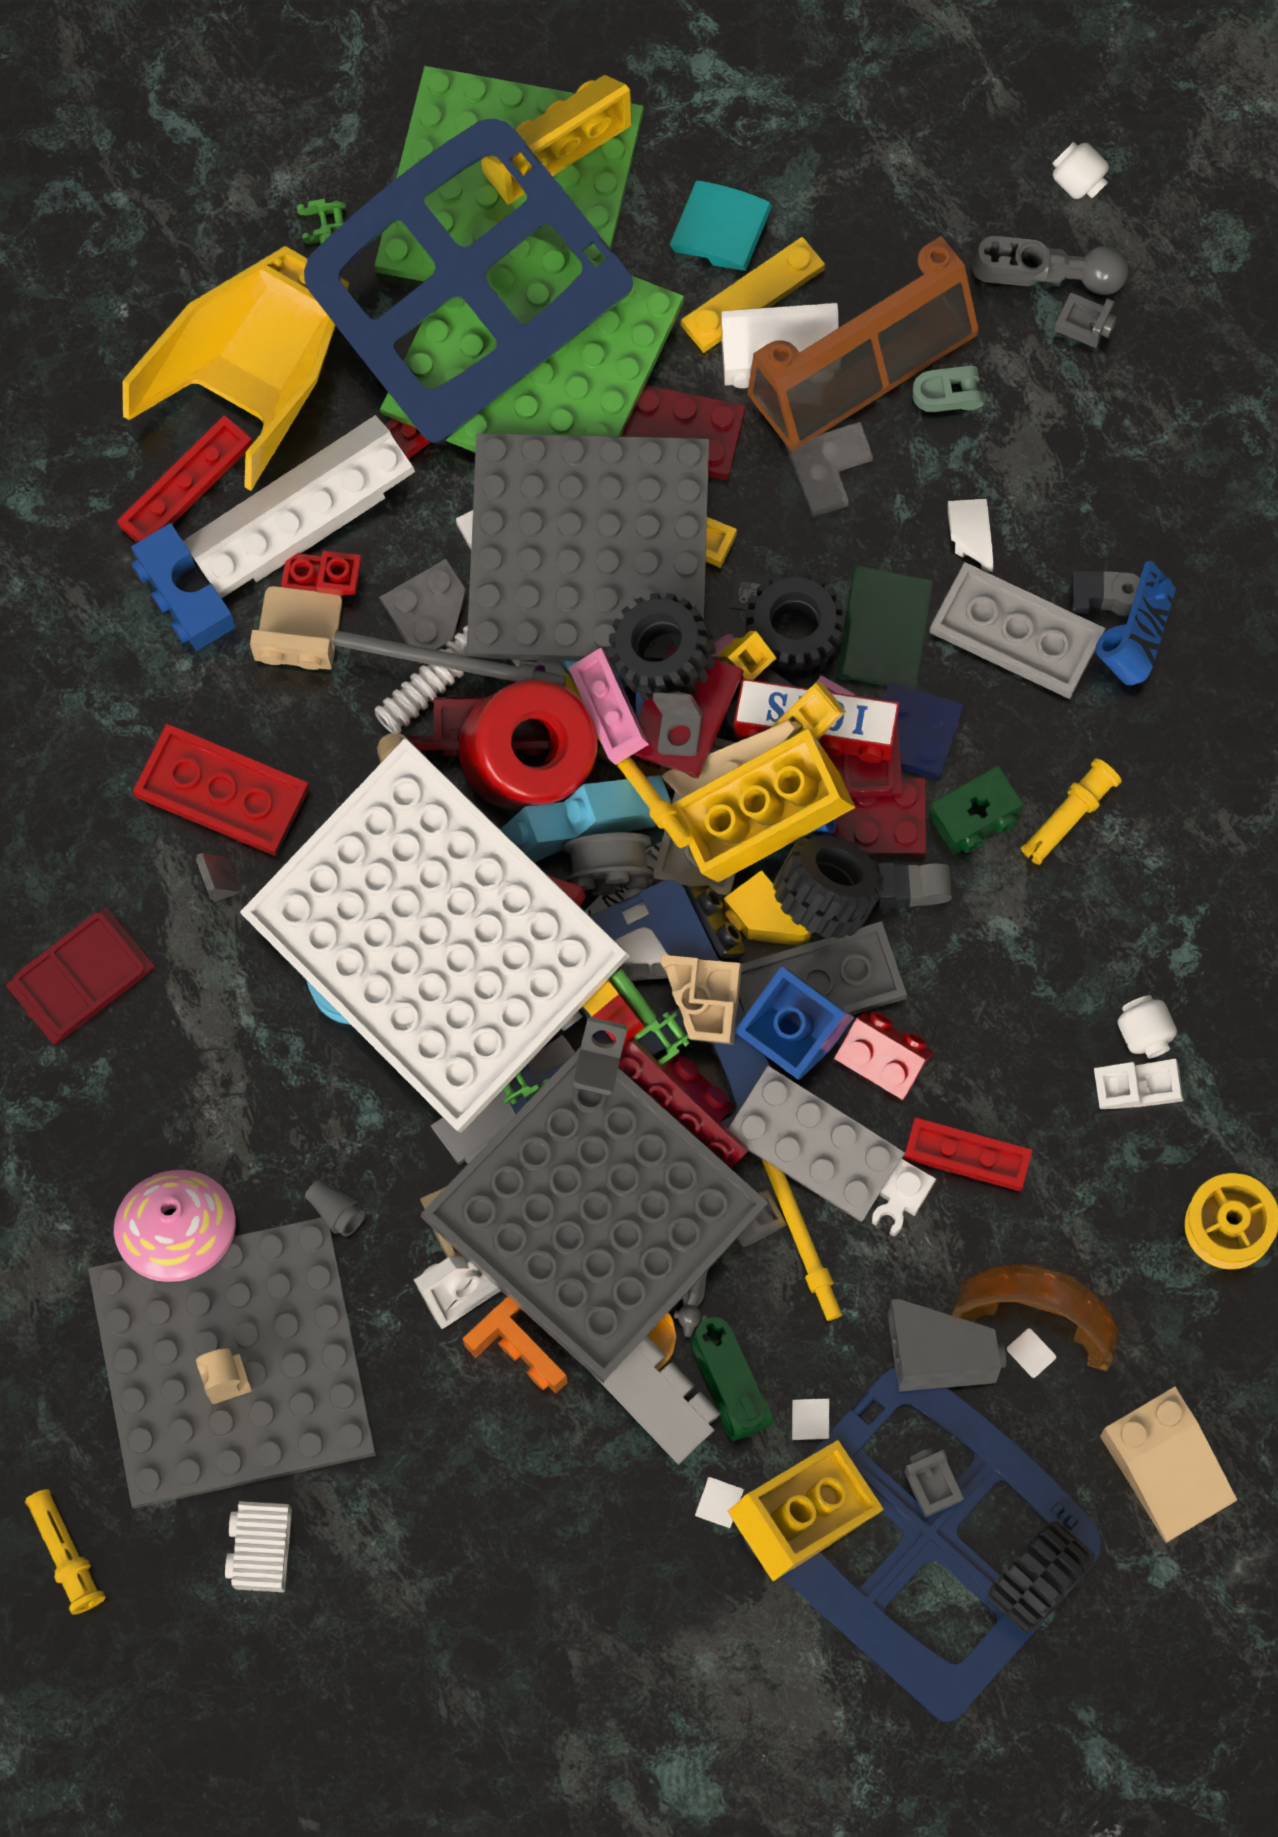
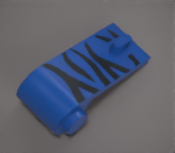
M1147 561L1144 564L1127 624L1110 628L1103 633L1096 644L1095 651L1099 658L1126 685L1141 683L1150 675L1176 590L1171 580L1167 579L1152 561Z

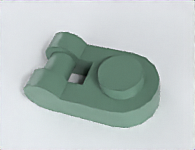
M975 366L927 371L920 374L913 384V400L920 409L927 412L954 409L975 410L984 404L982 392L977 390L976 383L980 379L978 368ZM951 385H960L962 392L952 393Z

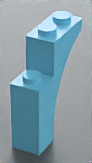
M661 775L646 777L660 797L671 803ZM624 779L583 784L565 802L526 806L500 830L535 863L564 850L563 845L575 838L655 828L657 825L649 815V807L629 780Z

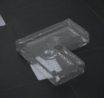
M860 422L820 434L793 452L787 446V451L812 517L847 507L849 500L838 472L871 462L873 458Z

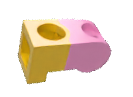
M749 631L743 638H734L732 634H727L714 642L716 654L712 655L713 659L744 670L739 683L742 682V679L754 680L776 659L757 631Z

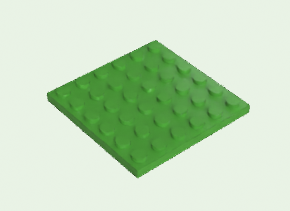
M424 66L397 178L424 157L478 121L498 119L507 122L516 130L524 121H533L544 114L547 108L558 100L564 101L575 93ZM632 103L631 126L553 176L611 250L644 113L643 105ZM480 160L425 197V204L453 240L460 245L474 213L499 223L526 201L527 194L507 205L483 174ZM395 221L382 233L374 265L376 273L424 282L434 274V261L403 222ZM544 225L531 235L571 251L551 225ZM594 244L583 251L589 259L602 263L606 260Z
M474 213L460 242V246L465 247L473 244L497 225L498 222ZM529 236L489 268L486 273V280L520 323L527 324L563 293L581 274L582 263L573 252ZM589 259L595 267L601 264ZM631 275L633 288L626 298L445 441L476 453L477 433L621 437L684 303V296ZM458 297L452 298L422 321L404 358V363L422 386L432 390L458 376L492 352L497 346V341L463 299ZM388 392L380 408L381 415L415 427Z

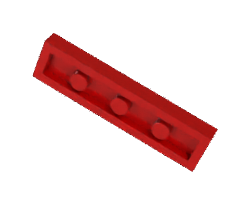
M224 415L117 520L119 527L138 543L169 523L173 525L246 453L253 444L252 439Z

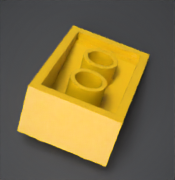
M839 1440L749 1492L727 1512L771 1580L774 1581L884 1509Z

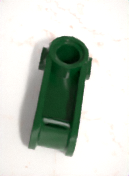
M709 1317L704 1319L697 1327L696 1333L692 1338L691 1349L717 1409L720 1411L719 1416L726 1433L732 1441L740 1438L750 1437L757 1431L772 1426L773 1420L769 1405L757 1386L731 1327L722 1318ZM708 1334L711 1340L718 1338V1345L715 1346L712 1341L705 1342V1336Z

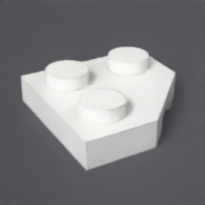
M464 1256L448 1257L439 1264L431 1265L421 1276L414 1279L429 1310L441 1329L447 1327L501 1291Z

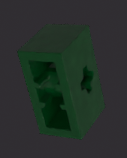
M999 766L931 803L929 818L953 855L961 850L968 853L981 846L985 842L984 837L996 830L1001 834L1019 823L1018 818L1021 817L1023 803ZM974 809L977 813L985 811L984 818L981 819L978 814L970 816L971 810Z

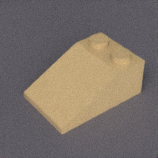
M1176 1387L1171 1388L1107 1426L1100 1435L1166 1543L1237 1501L1197 1420Z

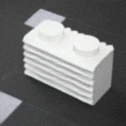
M239 1501L238 1512H231L229 1536L235 1537V1552L227 1554L225 1577L232 1579V1586L235 1589L285 1592L292 1509L289 1504Z

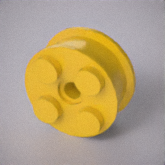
M1238 1173L1222 1174L1206 1181L1193 1196L1185 1215V1233L1194 1252L1208 1264L1222 1269H1240L1257 1262L1267 1252L1278 1232V1206L1271 1192L1258 1180ZM1226 1217L1235 1218L1238 1224H1230Z

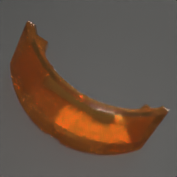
M1012 1264L985 1270L961 1283L952 1316L974 1322L982 1315L995 1316L999 1302H1019L1064 1316L1077 1325L1073 1340L1079 1344L1082 1343L1088 1353L1087 1365L1108 1371L1113 1360L1119 1329L1100 1299L1076 1279L1062 1272L1046 1269L1043 1266Z

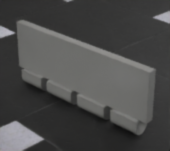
M562 1035L541 1049L529 1061L528 1065L532 1073L540 1075L565 1063L575 1051ZM503 1090L462 1133L458 1132L444 1117L431 1125L433 1131L458 1165L464 1161L469 1164L515 1116L510 1103L506 1105L503 1103V1100L507 1097Z
M647 1336L602 1385L679 1465L715 1431L710 1424L719 1416L720 1411L701 1392L695 1395L689 1402L684 1399L695 1385L673 1362L669 1363L661 1372L656 1369L667 1356Z

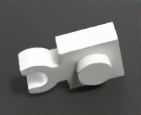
M901 1159L880 1192V1196L888 1200V1203L879 1206L874 1211L872 1224L877 1225L882 1216L889 1215L895 1220L890 1234L892 1236L897 1235L903 1225L904 1210L915 1216L936 1179Z

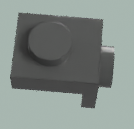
M1070 293L1055 324L1054 331L1097 348L1102 336L1109 338L1116 323L1117 316L1112 314L1115 301L1107 298L1104 306Z
M929 1448L911 1456L910 1461L912 1464L906 1466L904 1472L925 1518L964 1500L947 1463L948 1457L945 1450L934 1453L933 1449Z

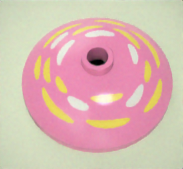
M170 1170L148 1177L137 1184L125 1196L116 1213L114 1237L122 1258L137 1273L157 1281H182L206 1272L222 1259L234 1238L236 1216L229 1195L214 1179L195 1171ZM176 1209L174 1214L164 1215L166 1211Z

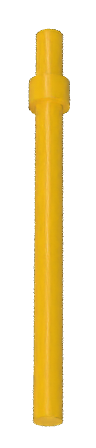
M568 673L561 674L566 676L565 688L574 693L583 702L571 676ZM630 756L619 762L617 766L649 807V815L656 825L661 829L664 828L679 848L687 846L691 842V837L678 821V813L671 803L660 797Z
M762 1160L808 1275L805 1276L809 1289L811 1293H816L827 1321L837 1319L842 1316V1313L831 1288L834 1284L828 1268H823L787 1178L783 1172Z

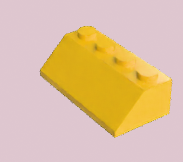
M603 75L596 81L590 80L585 82L574 95L566 100L554 102L547 108L544 114L535 120L524 121L516 128V131L550 174L554 176L631 126L630 89L626 84ZM519 153L511 160L522 176L533 168L522 153ZM487 156L481 160L483 174L507 205L526 194L499 159L494 156Z
M810 729L802 731L671 804L678 813V821L691 837V842L688 845L701 874L717 883L855 808L840 773Z

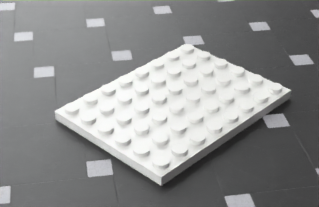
M406 738L240 912L460 1133L470 1125L630 956Z

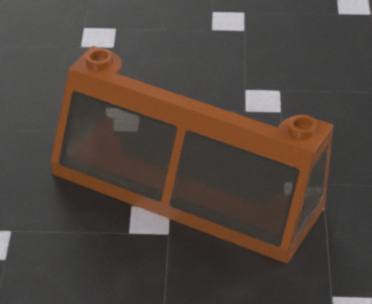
M942 236L924 246L918 255V266L924 274L923 276L803 351L799 352L790 342L776 340L753 353L748 396L792 452L977 336L978 324L965 265Z

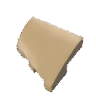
M661 955V964L665 968L675 1002L682 1013L683 1023L689 1039L734 1045L742 964Z

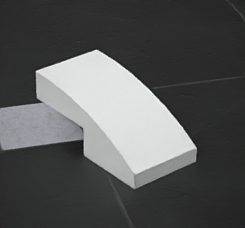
M1176 1059L1135 1065L1134 1062L1094 1068L1100 1109L1142 1107L1184 1101L1179 1066Z

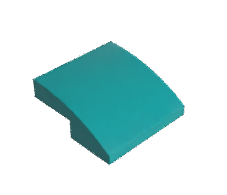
M696 180L670 246L675 253L706 257L713 266L746 271L772 205L764 199L743 191Z

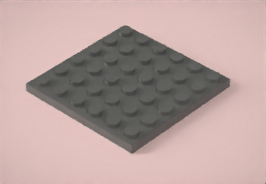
M477 433L467 656L479 659L580 661L599 648H602L607 652L611 662H613L609 652L612 649L609 643V634L616 633L612 626L615 619L622 620L624 615L621 611L626 606L630 609L637 605L634 601L635 599L643 597L644 601L650 600V594L659 593L662 599H665L667 593L675 594L679 601L685 598L690 601L693 608H697L704 619L709 439ZM664 634L655 638L647 646L643 660L662 661L669 645L679 648L682 636Z
M579 1048L421 1213V1218L596 1378L604 1383L767 1207L768 1202L619 1068L612 1095L575 1088L573 1081L580 1052Z
M322 1217L234 1236L226 1254L216 1265L206 1272L187 1280L164 1282L149 1279L134 1271L124 1260L88 1268L130 1501L134 1509L376 1456L331 1229ZM229 1348L232 1356L241 1355L252 1392L212 1404L205 1392L196 1359L208 1352Z

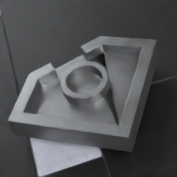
M444 559L379 598L380 603L407 644L434 650H445L447 642L455 641L454 636L457 633L458 621L467 594L465 587L450 564Z

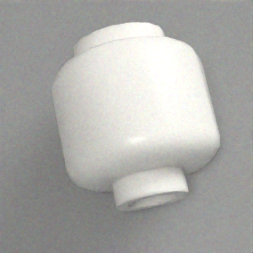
M1073 142L1052 163L1056 167L1053 172L1054 180L1074 199L1082 198L1086 193L1093 198L1108 183L1103 176L1108 172L1109 164L1089 143L1077 145Z
M1151 995L1137 998L1122 1007L1124 1013L1118 1018V1026L1132 1053H1146L1148 1058H1154L1170 1050L1168 1043L1177 1035V1029L1166 1004L1162 1000H1153Z

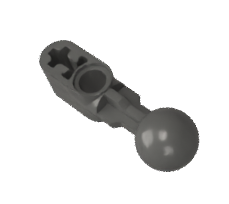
M989 236L979 245L972 260V271L978 279L984 282L1019 286H1032L1038 281L1060 283L1065 278L1081 280L1084 286L1094 294L1110 295L1117 292L1125 284L1128 277V263L1121 252L1108 246L1096 247L1084 257L1068 256L1061 249L1048 248L1037 240ZM1028 258L1033 260L1037 267H1027L1022 262V259Z

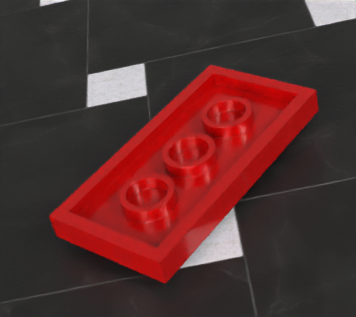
M166 724L133 790V794L136 798L277 856L310 787L309 783Z

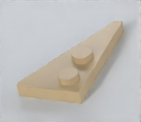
M787 721L709 754L699 779L692 778L684 772L674 769L665 772L662 778L683 798L792 738L802 726L797 721Z

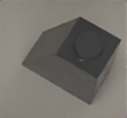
M901 1299L891 1300L887 1318L899 1392L997 1382L1001 1368L1006 1367V1352L1003 1343L997 1344L995 1329Z

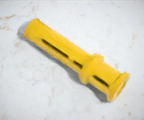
M1095 758L1091 762V770L1079 783L1074 782L1069 787V797L1030 840L1021 847L1022 852L1028 858L1032 854V862L1040 865L1043 859L1086 812L1091 813L1100 806L1098 801L1112 786L1117 787L1122 782L1119 775L1107 763Z
M43 1489L27 1497L25 1503L29 1507L57 1567L54 1571V1578L57 1583H62L71 1602L69 1610L73 1615L79 1614L103 1602L105 1595L103 1591L97 1590L88 1571L91 1567L89 1561L85 1557H79L50 1495V1490Z

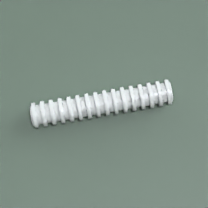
M468 625L463 628V634L457 633L454 636L455 641L447 642L445 644L446 649H440L439 651L467 656ZM422 665L419 668V674L413 673L410 676V682H403L400 691L396 689L392 692L393 698L387 697L383 700V707L378 705L374 709L377 719L391 733H400L402 725L408 726L410 718H417L419 710H426L428 708L427 702H433L434 697H437V693L443 694L446 691L445 686H452L455 683V677L461 678L464 675L463 671L434 665Z

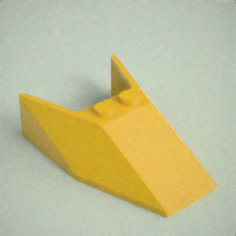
M284 246L189 303L123 380V417L131 420L190 384H200L262 420L264 424L260 436L246 451L245 488L251 491L317 383L336 326L311 295L305 284L304 269L308 259ZM341 278L342 284L348 290L349 282Z

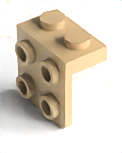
M269 587L265 591L259 630H252L250 640L255 661H261L270 665H296L311 670L319 668L332 670L335 652L333 639L335 631L339 628L342 610L341 597L316 591Z

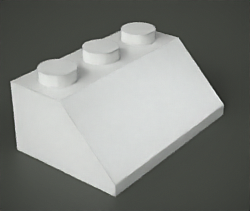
M837 303L722 311L721 345L725 386L733 385L737 388H748L753 353L770 342L784 340L793 344L801 352L838 329ZM840 358L805 380L823 383L839 374ZM757 367L755 383L763 378L768 381Z

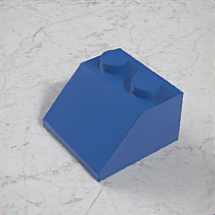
M781 966L734 1032L796 1079L800 1080L833 1048L854 1019V1016L793 971Z

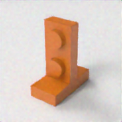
M507 1296L462 1338L464 1346L476 1358L495 1339L501 1336L502 1340L498 1343L500 1347L514 1361L521 1357L527 1363L530 1369L526 1373L542 1390L549 1386L556 1394L568 1383L566 1374L515 1323L524 1311Z

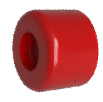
M523 680L491 694L473 708L466 718L460 734V763L469 784L483 799L499 808L520 812L526 806L547 805L560 801L574 793L585 782L593 768L597 755V732L587 707L570 690L550 681ZM527 719H538L546 725L549 731L550 753L545 762L539 767H530L523 764L515 756L511 747V737L514 729Z

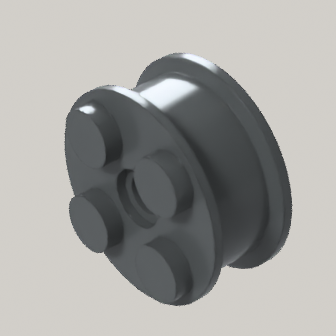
M604 833L583 836L566 842L563 847L564 851L570 854L572 873L566 877V882L580 886L583 890L592 889V894L597 896L616 893V887L626 886L628 889L649 887V880L654 877L653 870L647 868L646 847L651 844V838L638 833Z

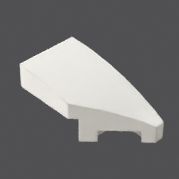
M987 499L948 501L951 540L956 542L955 553L962 558L968 555L981 563L982 570L993 572Z

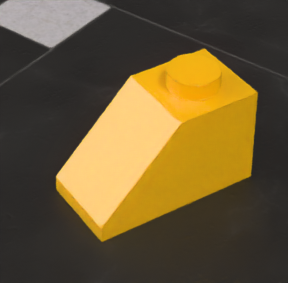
M762 870L724 898L726 917L748 940L802 946L810 942L811 932L806 931V928L802 925L795 924L791 920L792 917L781 910L782 904L777 902L774 896L776 891L773 889V883Z

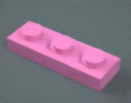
M599 648L568 667L581 698L592 716L605 752L615 765L649 745L611 659L604 649Z

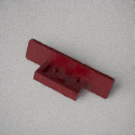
M434 697V736L405 737L424 756L427 755V750H442V755L459 756V739L464 722L473 708L486 697ZM512 734L511 747L512 749H521L522 755L544 754V749H550V735Z
M634 1038L625 1043L618 1068L731 1169L748 1152V1147L721 1122L735 1107L727 1099L726 1094L719 1087L712 1085L698 1072L696 1065L680 1053H677L661 1065Z

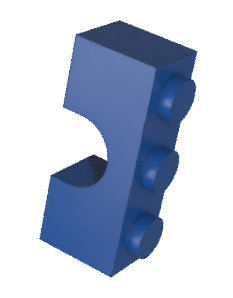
M171 523L131 546L136 559L131 562L135 573L142 583L147 580L150 581L155 589L151 593L152 598L162 613L169 610L175 619L171 626L182 643L189 640L195 651H198L236 628L230 611L212 584L196 592H184L177 588V583L181 576L195 568V564L190 551Z

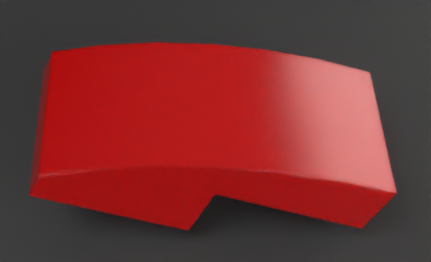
M323 551L322 556L296 554L285 561L281 587L339 596L356 594L362 557L361 555Z

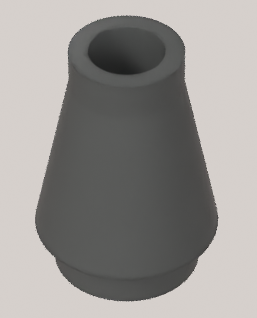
M322 1180L314 1182L305 1194V1198L314 1206L334 1234L340 1233L344 1237L349 1236L361 1225L365 1218V1211L361 1209L359 1201L328 1186Z

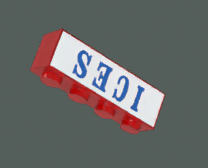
M742 679L734 720L735 737L744 740L768 730L809 689ZM830 692L845 709L846 713L818 739L826 754L831 757H839L843 754L859 756L861 760L870 763H879L882 760L891 761L898 722L899 703Z

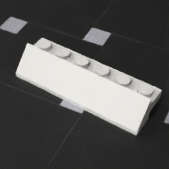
M375 415L192 534L183 542L222 599L252 578L255 582H258L284 565L285 561L292 556L301 554L385 499L383 494L385 491L413 474L415 470L393 439L390 431Z

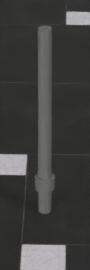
M339 630L335 631L333 639L334 646L514 682L531 679L545 680L565 687L566 676L539 671L536 670V666L520 663V666H514Z

